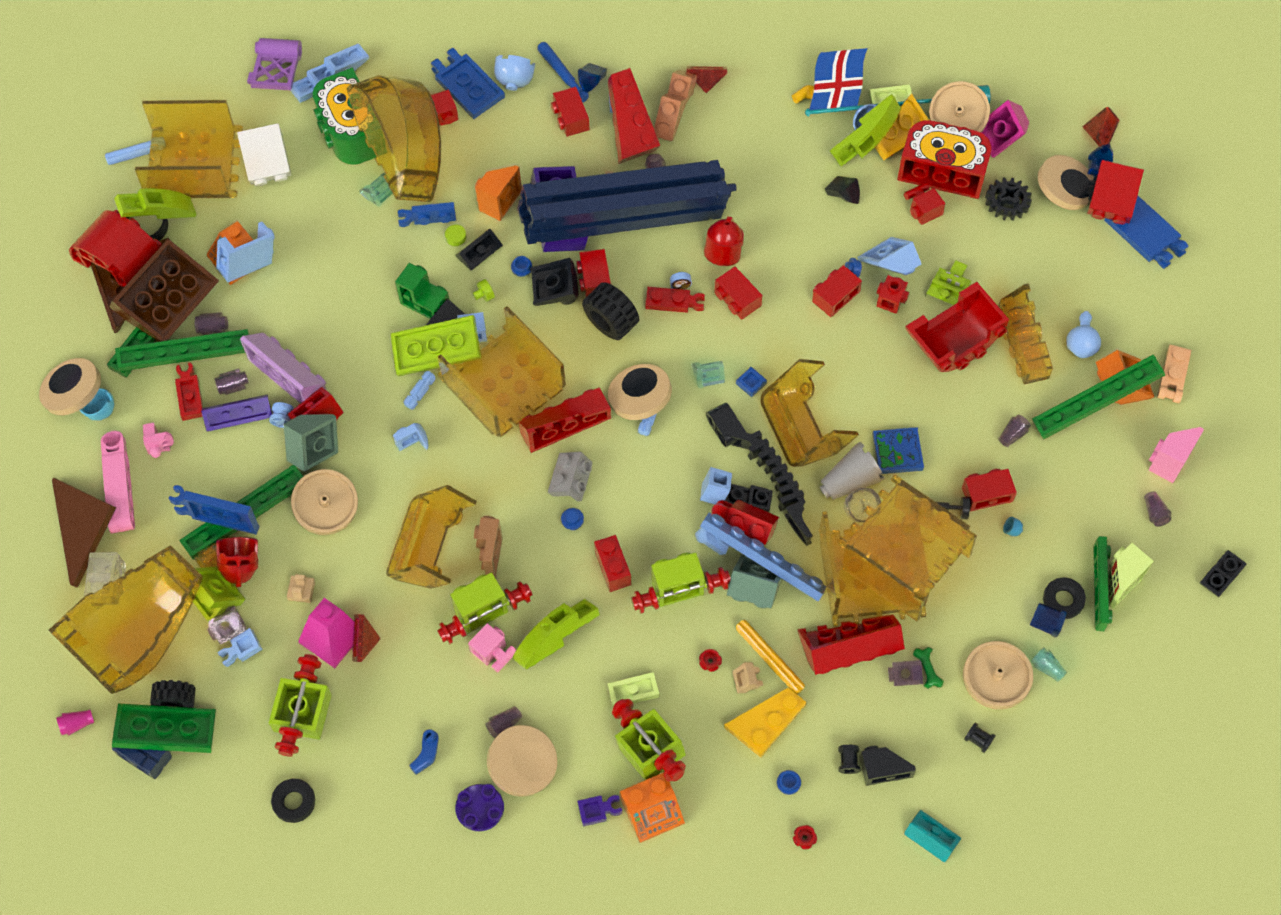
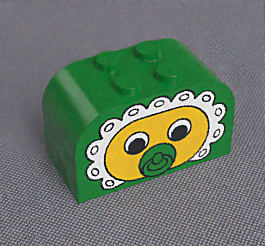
M353 67L326 77L315 85L313 99L316 109H313L317 119L318 128L325 135L324 140L328 149L332 148L336 157L341 162L356 165L389 153L384 129Z

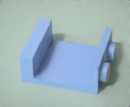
M261 221L258 223L257 239L236 248L231 245L226 237L217 241L216 269L227 282L272 264V254L274 253L273 241L275 239L273 231L267 228Z

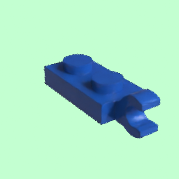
M454 202L412 206V210H398L399 218L406 217L403 220H398L399 227H407L413 221L415 225L456 221Z

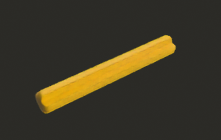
M746 620L740 621L736 625V630L781 680L794 693L799 694L804 689L805 684Z

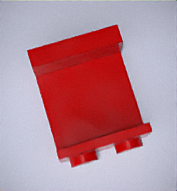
M1102 160L1087 214H1090L1095 219L1102 220L1107 218L1113 220L1116 224H1129L1144 169Z

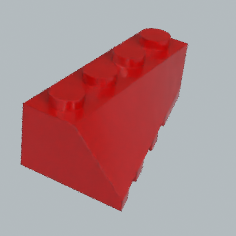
M600 387L594 390L589 389L578 397L568 398L557 406H550L536 415L524 417L522 421H519L520 433L530 452L533 453L611 419V408Z
M893 614L866 618L862 620L861 624L847 621L841 622L840 627L827 629V625L817 626L818 630L806 632V628L797 629L808 664L815 675L826 674L834 669L850 667L858 662L871 661L876 657L895 654L897 651L905 649L901 624Z

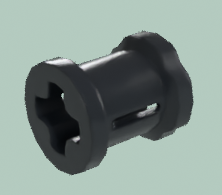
M975 722L964 740L974 743L981 748V752L985 753L996 735H990L978 727L979 724Z
M852 744L839 746L838 751L841 754L839 772L842 774L859 773L860 766H858L857 756L859 746Z

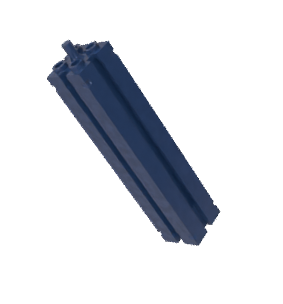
M711 160L710 162L703 161L536 182V184H523L520 194L522 199H519L517 211L521 223L524 224L523 231L529 245L536 244L537 242L544 243L706 221L710 218L713 220L721 219L726 209L727 201L731 197V192L736 191L737 187L735 183H726L724 180L725 172L720 167L719 161Z

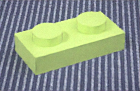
M910 84L869 90L871 104H879L891 94L897 102L906 101L912 94Z
M654 672L607 683L613 706L621 699H631L633 703H638L659 697Z

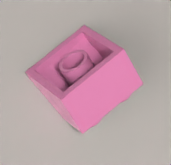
M1198 427L1168 434L1165 441L1160 439L1149 459L1152 462L1149 471L1174 483L1204 429Z

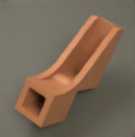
M681 70L672 73L668 93L661 97L654 130L658 138L668 141L674 140L685 106L693 95L698 75Z

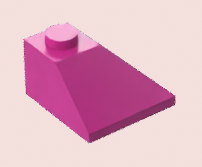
M1007 100L989 115L988 123L981 133L991 143V156L993 158L1026 134L1029 120L1021 105Z
M323 598L309 615L298 642L335 669L362 637L364 631L343 610L326 598Z

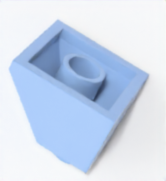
M894 237L888 238L857 257L861 262L903 275L913 273L915 268L921 265L914 243Z

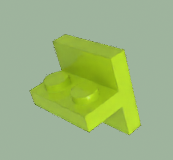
M217 567L191 568L183 575L189 582L184 592L209 624L216 623L228 607L241 606L245 600L235 585L223 578Z

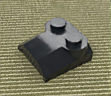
M570 257L530 268L532 272L534 306L558 302L569 305L577 300L579 294L577 273Z

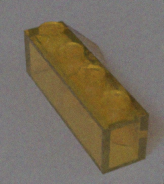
M1029 283L1022 285L1002 298L998 305L1009 318L1006 326L1007 332L1003 337L1005 340H1008L1010 356L1012 359H1015L1016 373L1018 377L1022 378L1023 384L1047 380L1050 378L1053 370L1046 342H1041L1040 322L1035 323L1034 301H1029L1028 292L1031 291Z

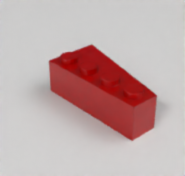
M631 68L611 74L608 79V88L613 113V126L615 128L618 164L656 151L660 147V143Z

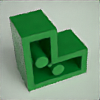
M408 263L395 281L400 304L429 319L433 317L446 299L450 300L447 290L442 286L431 284L427 270L420 265L415 266Z

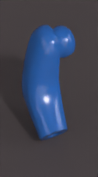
M432 729L424 731L421 753L409 765L415 775L433 764L436 759L439 736Z

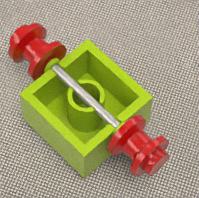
M688 552L682 553L677 558L670 560L661 559L652 564L651 577L653 586L649 587L648 593L641 594L638 590L634 591L635 596L631 597L634 610H639L640 614H642L646 607L652 606L657 610L662 606L704 595V588H707L709 594H713L714 588L720 586L727 590L731 578L728 570L724 571L722 567H719L715 574L710 575L708 571L703 572L696 552L692 554Z
M492 572L487 575L482 574L474 582L466 586L461 585L450 594L457 616H452V622L447 625L443 622L439 623L440 629L437 632L443 643L447 641L449 644H452L453 637L457 635L465 637L467 636L466 632L468 634L508 613L507 606L510 605L513 610H516L517 603L521 601L531 602L530 597L533 596L531 589L527 583L522 584L519 581L517 582L516 589L510 591L506 588L502 591Z
M305 654L304 657L298 658L297 662L301 665V669L294 673V678L297 680L281 678L269 725L274 732L282 735L281 742L275 743V749L279 750L278 753L283 756L292 757L293 754L299 752V747L295 745L297 739L307 737L320 740L332 694L327 685L315 684L318 677L314 675L315 669L321 668L322 663L318 661L317 656Z
M631 699L617 701L613 706L612 715L615 719H622L621 726L623 730L616 734L615 738L620 751L641 777L647 780L665 771L663 777L666 781H678L685 773L686 765L678 760L686 754L679 737L654 708L643 715L639 709L633 710L634 703Z

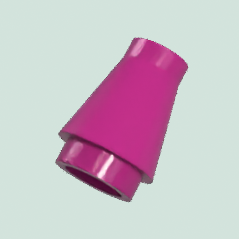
M90 709L61 713L62 716L56 717L61 736L65 734L69 736L94 723Z

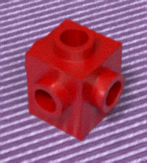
M888 275L885 283L880 282L876 293L879 294L877 307L897 314L901 303L906 304L910 293L906 291L908 282L903 281L899 277Z

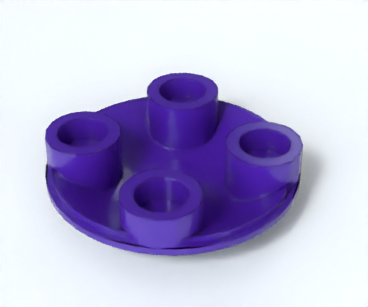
M475 784L458 794L455 812L459 822L467 829L479 832L486 831L496 826L501 820L504 813V802L502 796L493 785Z

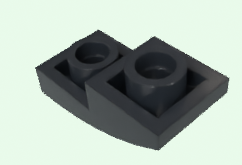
M731 484L730 492L725 501L734 504L737 500H741L769 512L773 490L754 485L746 488Z
M1227 550L1201 580L1200 584L1219 598L1247 563Z

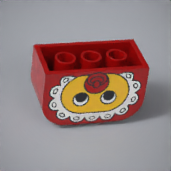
M931 120L917 122L908 132L897 180L915 185H921L926 182L929 188L932 189L935 188L936 190L979 199L991 154V143L981 132L966 127H958Z

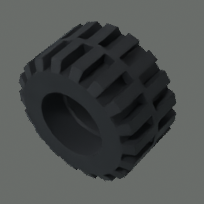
M607 282L600 283L582 301L583 309L592 324L604 335L614 340H621L640 320L639 314L631 300L621 290Z

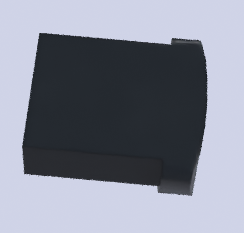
M837 176L825 188L829 196L842 198L849 203H859L860 188L857 178Z

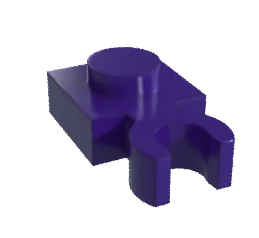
M601 795L578 800L583 827L606 822V814L613 816L621 815L622 808L614 809L611 806L614 802L620 801L619 796L613 795L605 802L602 801Z

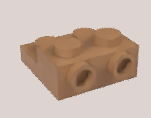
M483 516L480 519V524L475 526L474 539H477L476 548L480 550L479 561H482L481 569L485 570L486 575L492 572L496 579L503 540L500 521L492 516Z

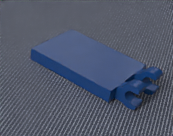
M451 48L447 51L449 55L447 60L451 63L449 66L445 67L438 58L431 62L433 66L431 70L436 74L435 80L445 90L449 89L452 98L473 119L505 98V92L467 54L461 57L454 48Z
M1137 196L1129 224H1116L1113 220L1107 218L1104 220L1148 262L1154 259L1163 269L1171 264L1170 260L1173 259V255L1165 250L1170 248L1180 258L1186 253L1185 249L1189 247L1184 240H1180L1182 235L1139 196Z
M179 485L173 487L174 491L180 493L178 497L169 496L170 502L174 505H184L183 507H174L178 515H189L195 520L257 535L260 526L251 506L184 491Z

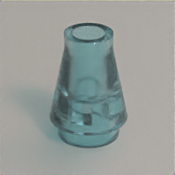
M1044 647L1031 660L1035 664L1034 667L1052 677L1057 682L1067 673L1051 650L1047 651Z

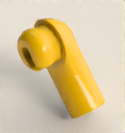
M807 85L792 95L793 101L797 104L805 98L812 99L814 86Z

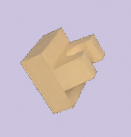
M298 574L291 576L287 599L289 601L311 603L315 586L314 578H307L305 575Z
M745 662L732 671L737 693H747L750 690L763 686V682L761 680L758 681L756 678V674L760 672V669L753 666V662Z

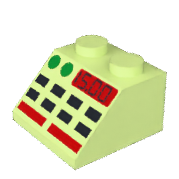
M1133 543L1127 548L1122 546L1115 553L1114 559L1109 564L1111 569L1108 573V592L1110 607L1113 609L1144 579L1154 562Z

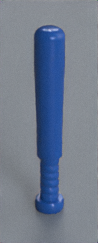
M541 42L537 47L539 53L566 85L570 86V88L577 87L582 102H585L589 98V94L580 88L575 78L548 43Z

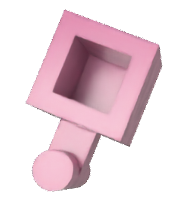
M488 623L468 643L470 652L485 665H488L494 658L497 660L491 666L497 673L511 660L516 649L510 646L504 652L503 649L506 647L505 634L498 627L492 628Z

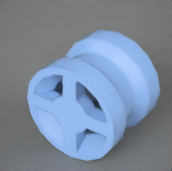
M284 402L274 403L272 406L273 414L270 416L269 422L276 427L284 428L283 424L291 420L287 414L294 407Z

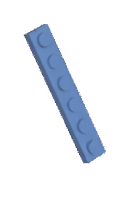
M709 512L700 525L701 528L816 601H819L824 594L827 586L819 578L811 577L799 565L787 562L778 552L768 550L759 540L749 538L740 528L730 526L721 516Z

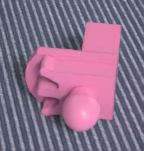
M154 423L143 425V440L148 454L158 458L161 452L170 451V446L174 443L173 436L170 433H158Z

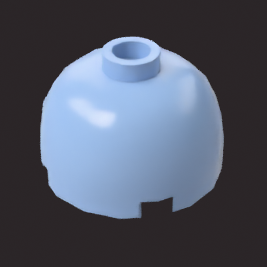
M503 55L496 57L494 74L496 79L505 86V89L517 91L518 88L525 87L530 83L534 74L535 63L531 65V60L515 55H508V59H502Z

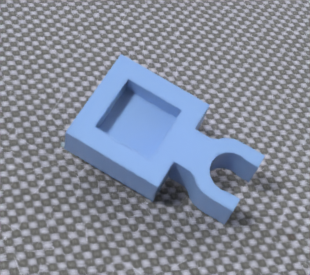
M249 628L231 639L232 647L220 650L218 655L223 658L229 654L228 659L222 662L223 665L229 667L235 662L236 658L243 662L263 649L254 631Z

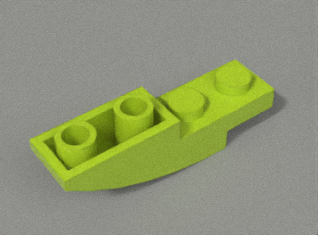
M892 94L860 118L861 126L830 150V153L841 167L857 154L862 159L883 139L892 127L901 109Z
M145 188L139 189L137 193L117 194L114 198L121 217L156 215L157 219L196 217L197 215L191 198L177 191Z
M586 599L572 607L563 603L544 617L529 632L515 651L513 659L526 670L536 665L539 661L564 646V637L600 615L598 608Z

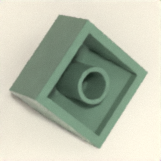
M299 415L283 424L286 459L304 472L338 453L335 415Z
M741 554L733 569L727 596H731L736 601L754 603L759 608H772L782 578Z

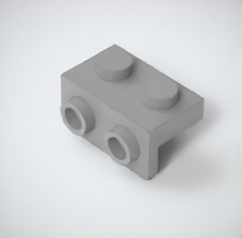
M582 452L559 453L548 493L552 497L571 496L576 501H582L592 470V461Z

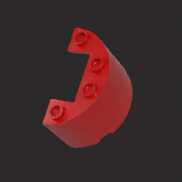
M105 210L69 248V253L73 261L86 268H89L94 263L111 272L117 283L125 287L162 246V243L157 239H153L141 229L140 224L134 218L121 217L118 210Z
M975 282L959 292L958 302L929 321L922 315L906 325L905 329L940 372H950L956 369L963 370L973 359L982 358L987 353L986 349L997 338H1000L1007 332L1006 326L1009 318L981 285Z

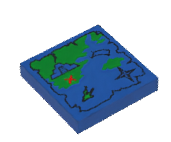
M918 427L873 431L876 461L882 474L923 471L924 464Z

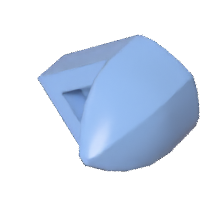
M413 423L408 427L400 428L393 434L395 445L399 451L418 441L426 450L428 449L427 434L421 424Z
M700 528L695 533L699 543L705 544L719 555L726 554L729 547L728 544L703 528Z

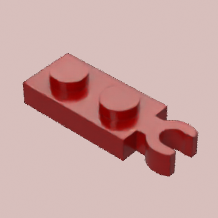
M647 287L645 309L688 313L690 307L696 311H704V304H698L697 301H705V294L697 293L692 296L690 295V290Z
M191 362L188 363L189 368L187 371H182L180 365L176 366V371L180 378L175 379L182 421L203 417L199 379L197 375H194L195 370Z

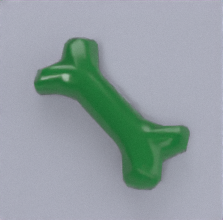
M930 647L924 650L916 648L913 656L921 661L927 676L924 687L927 689L932 686L941 688L944 680L936 675L930 661V654L933 649Z

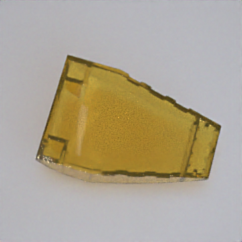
M382 75L349 85L346 89L357 126L360 131H364L368 147L373 148L377 156L375 160L378 166L382 165L386 173L384 177L394 197L397 200L431 202L438 184L441 165V119L428 89L421 82L412 79Z
M171 545L143 561L144 564L134 570L131 568L126 571L124 576L114 582L110 581L104 584L103 588L99 591L91 592L84 596L49 629L51 634L111 694L129 688L156 668L177 635L198 593L203 576Z

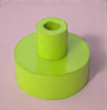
M486 279L477 283L478 290L473 292L476 300L483 297L488 302L495 298L494 292Z

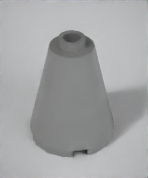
M861 442L857 443L821 480L822 486L819 488L826 498L831 497L834 500L877 484L885 479L884 476L880 475L882 471L870 452L865 453L862 449L865 446Z

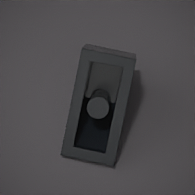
M869 746L861 752L860 763L866 786L913 778L916 768L913 764L886 747Z

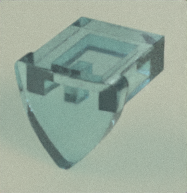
M382 173L370 185H365L359 192L368 201L380 207L396 191V188L390 176Z
M722 361L707 364L692 363L698 388L725 383Z

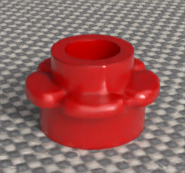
M705 650L699 656V665L703 670L714 672L722 664V657L716 650Z
M804 825L795 829L793 841L796 846L806 850L810 849L813 844H816L817 834H815L811 826Z

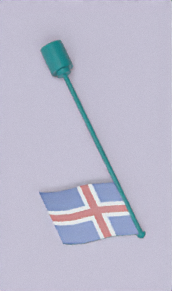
M868 48L821 52L815 66L814 93L810 108L805 110L806 116L810 117V114L858 110L863 106H858L863 84V62ZM977 86L985 93L990 104L991 94L989 86ZM921 99L916 101L918 102V104L931 103L932 99ZM905 101L898 102L899 106H902Z

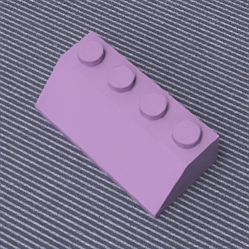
M258 333L240 338L248 360L300 404L320 387L326 390L325 380L317 374L315 376L311 373L310 368L304 362L299 363L290 350L281 348L280 343L274 337L269 338L265 333Z

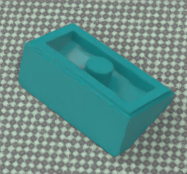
M922 810L917 813L904 833L905 836L943 862L947 861L962 839Z

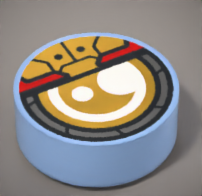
M686 272L673 274L670 277L671 288H689L692 285L691 275Z

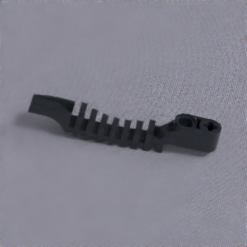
M726 402L707 411V420L724 447L732 445L750 450L748 455L750 460L759 456L758 466L761 467L766 464L765 473L769 474L772 472L770 479L772 483L777 481L775 489L780 491L777 496L779 501H781L778 506L780 512L787 510L788 513L785 514V517L794 532L806 546L812 544L811 538L813 535L802 517L805 509L803 506L806 503L804 492L799 490L797 480L793 481V474L787 472V465L781 463L780 455H775L774 447H769L767 438L762 439L760 430L753 434L747 433Z

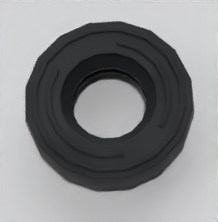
M1066 577L1056 578L1044 590V606L1056 618H1073L1080 614L1085 606L1086 595L1084 589L1073 579ZM1059 591L1069 592L1073 597V603L1069 606L1060 605L1056 601V593Z
M291 778L277 785L272 793L271 805L279 819L289 823H297L310 816L315 807L316 798L313 789L307 782ZM298 792L302 795L303 800L298 808H286L284 800L289 793Z

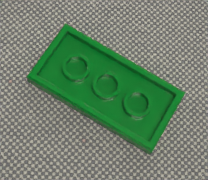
M118 703L112 748L211 753L216 709Z

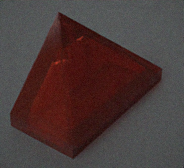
M687 66V72L698 75L696 83L707 93L727 74V67Z
M1105 107L1082 127L1101 150L1105 152L1110 145L1120 120L1110 107Z
M354 614L352 661L362 662L381 638L365 615Z

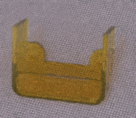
M799 359L765 389L761 395V406L788 464L793 467H802L836 455L859 436L857 431L833 430L831 433L822 436L807 404L815 390L811 377L825 365L824 361Z
M449 485L415 496L408 506L386 570V575L396 581L429 589L450 584L451 579L442 575V569L436 566L448 528L458 525L463 518V509L476 505L477 501Z

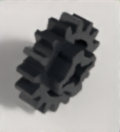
M1003 177L1002 182L995 180L994 185H989L985 196V205L990 206L989 212H996V218L1002 215L1003 220L1010 217L1014 221L1015 216L1022 218L1023 213L1027 214L1032 202L1030 199L1032 193L1027 192L1028 186H1021V180L1015 183L1014 178L1007 181Z

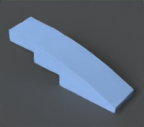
M356 44L325 57L324 64L308 70L307 77L294 82L290 91L300 103L313 97V89L320 80L352 67L355 71L369 60V55L359 44Z

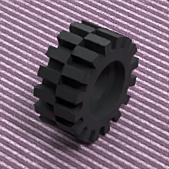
M173 680L156 681L152 684L150 704L154 706L194 708L196 687L188 682L181 683L182 681L179 680L177 682Z

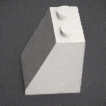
M279 124L237 132L248 180L251 185L263 186L267 184V181L275 180V182L287 180L288 176H292L284 137Z

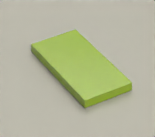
M474 315L390 333L397 376L481 359L476 318Z

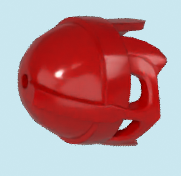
M727 216V219L718 220L707 231L704 256L713 264L731 266L740 260L744 233L733 220V217Z
M227 537L216 541L218 571H220L226 581L235 584L236 587H241V584L249 581L258 569V540L251 537Z

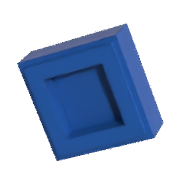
M750 367L736 380V384L749 396L753 397L767 384V379Z

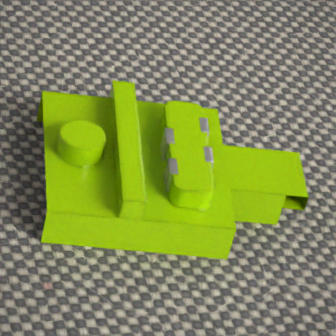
M955 260L950 271L939 268L926 295H931L955 305L958 302L959 292L971 284V280L963 277L967 265Z

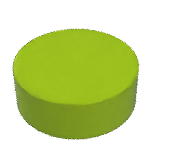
M461 225L449 226L445 231L447 243L451 246L462 245L467 238L464 227Z

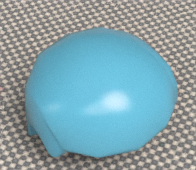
M99 388L95 397L84 408L80 409V412L94 421H101L109 417L114 409L113 395L108 390Z

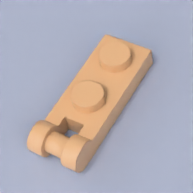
M1169 345L1163 368L1165 376L1161 377L1157 398L1172 399V402L1180 403L1192 350Z

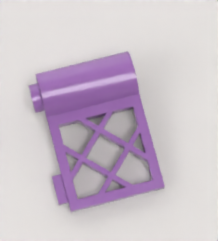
M260 38L255 43V53L258 55L254 71L249 72L247 83L251 85V88L291 90L297 64L302 57L301 41ZM262 61L272 62V64L265 68L261 65ZM285 62L292 63L289 67L285 69L281 67V65ZM277 67L280 72L272 76L269 72ZM263 75L268 77L265 81H257ZM283 76L288 79L287 83L277 82Z

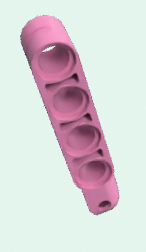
M110 431L101 438L105 502L116 507L108 524L109 531L113 534L134 530L135 519L126 441L121 432Z

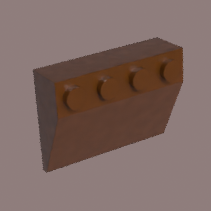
M167 239L112 300L110 308L124 320L159 342L167 341L219 280L170 239Z

